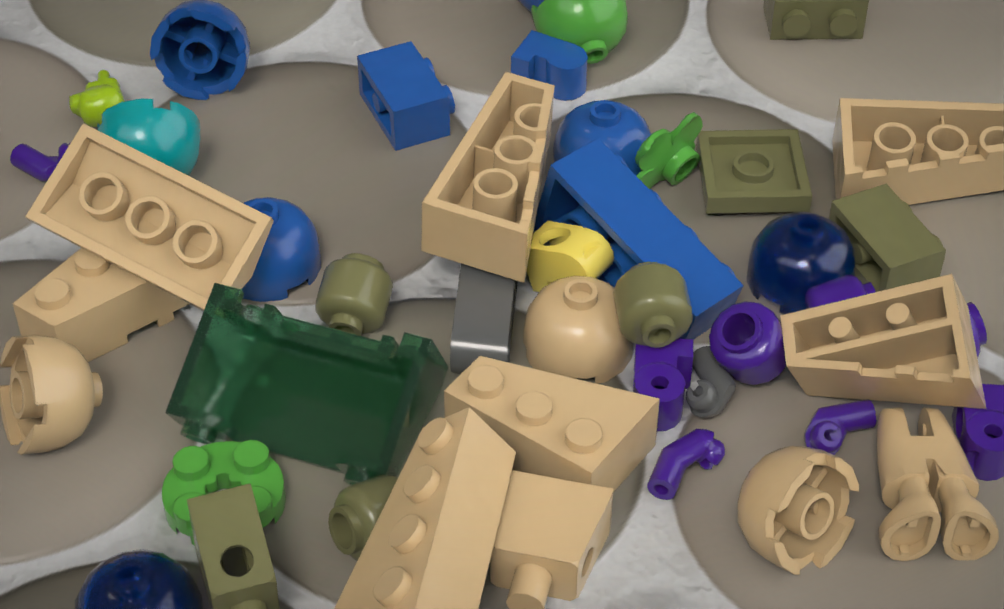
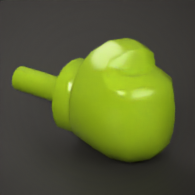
M106 70L99 71L97 81L89 82L85 87V91L69 96V105L72 113L81 117L84 123L90 127H97L98 123L102 124V113L107 108L124 102L123 93L118 81L115 78H110V74Z

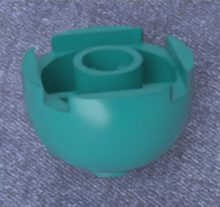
M141 98L118 103L107 108L102 113V124L98 123V131L188 176L193 171L198 161L201 140L200 121L194 111L170 101V110L154 108L153 99Z

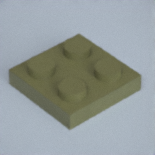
M798 129L700 131L696 140V150L700 154L699 169L706 213L810 212L812 192Z

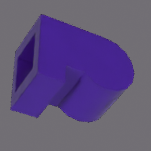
M678 339L667 346L658 348L635 345L633 392L660 399L657 432L670 430L681 421L685 389H688L691 383L694 339Z
M982 384L986 409L954 407L952 422L954 433L976 479L992 481L1004 477V385Z

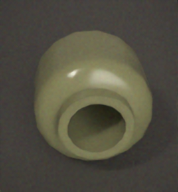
M360 253L347 254L342 259L334 260L326 266L316 298L315 311L320 319L329 326L331 333L344 339H357L361 334L373 333L383 326L392 294L393 282L384 270L382 263L377 259Z
M658 262L639 263L628 270L616 283L613 296L619 327L628 341L637 345L658 348L678 340L688 331L693 320L692 306L685 279L677 269Z
M381 475L350 485L339 492L334 508L329 513L328 524L333 542L343 554L350 555L354 560L358 561L398 477Z

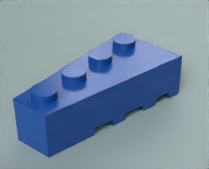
M599 138L550 165L537 209L534 231L538 230L546 221H553L589 228L604 236L613 250L614 260L612 265L598 277L599 280L605 281L615 288L617 281L628 270L644 262H658L677 269L685 279L693 314V320L688 331L679 339L697 338L712 327L713 322L722 311L736 303L744 285L736 278L732 269L720 262L699 240L696 233L690 227L684 225L663 204L660 196L652 189H649L627 167L623 158L613 153Z

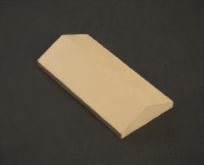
M84 123L25 216L29 221L216 318L252 278L274 222L272 217Z

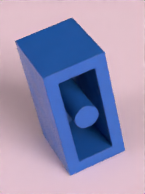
M412 41L357 56L360 95L395 151L450 135V114L455 112V103L451 90L447 85L442 86L435 76L430 59L427 57L423 58Z

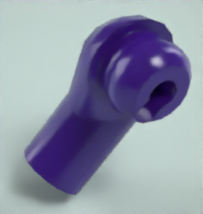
M22 143L13 149L10 161L14 167L39 181L47 182L70 143H63L59 147L58 156H47Z
M866 399L818 408L804 433L806 446L835 455L839 451L847 432L874 428L876 426V411L872 401Z
M695 429L665 446L660 452L647 483L648 491L653 496L662 500L674 498L686 468L696 461L701 468L712 469L713 465H718L725 455L724 444L714 438V432L707 429Z

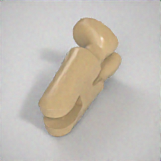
M901 407L883 409L879 414L877 424V463L882 500L886 506L892 509L879 527V540L884 553L893 560L909 561L918 559L931 550L936 543L940 531L945 553L952 559L977 560L987 555L995 548L999 540L998 527L995 518L982 503L975 499L979 492V483L945 416L939 409L924 407L919 415L918 436H910L904 410Z

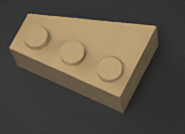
M952 274L780 315L786 366L806 395L986 409L968 305Z
M479 356L444 390L445 417L470 407L516 451L512 470L613 488L614 492L656 445L659 398L484 356Z

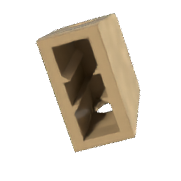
M512 470L490 559V582L496 587L510 589L506 600L509 609H544L547 597L567 601L579 597L610 533L613 488Z

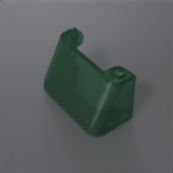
M214 283L165 412L174 421L183 426L180 434L204 445L215 443L216 438L236 442L257 440L264 443L271 454L345 474L343 481L349 485L381 475L397 477L442 390L448 372V365L433 340L404 332L400 346L394 337L382 335L381 341L283 316L277 307L265 304L264 308L251 304L244 306L241 304L244 292L241 289Z

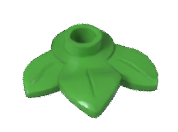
M695 112L690 113L683 118L673 131L660 129L652 133L641 144L635 156V163L641 169L637 177L649 189L659 181L667 180L671 185H677L686 179L696 168L700 161V154L694 150V141L703 127L701 117Z

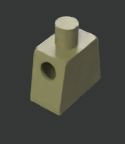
M251 483L187 499L197 560L210 609H279L277 581Z

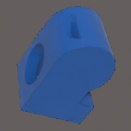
M531 30L511 56L512 74L555 85V99L564 101L574 100L581 97L586 91L588 56L586 51L576 44Z

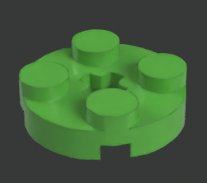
M247 440L244 442L222 441L206 444L201 447H184L174 455L172 460L173 467L166 475L162 486V501L169 526L176 534L178 529L182 534L190 536L191 544L194 546L187 499L251 483L262 528L267 526L273 518L275 524L283 514L286 503L282 471L279 465L270 457L268 447L257 440Z

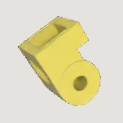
M546 221L533 233L527 265V273L533 291L540 292L543 287L553 281L570 276H586L597 279L612 265L614 254L609 242L597 231L577 225ZM549 241L550 246H545L544 244Z

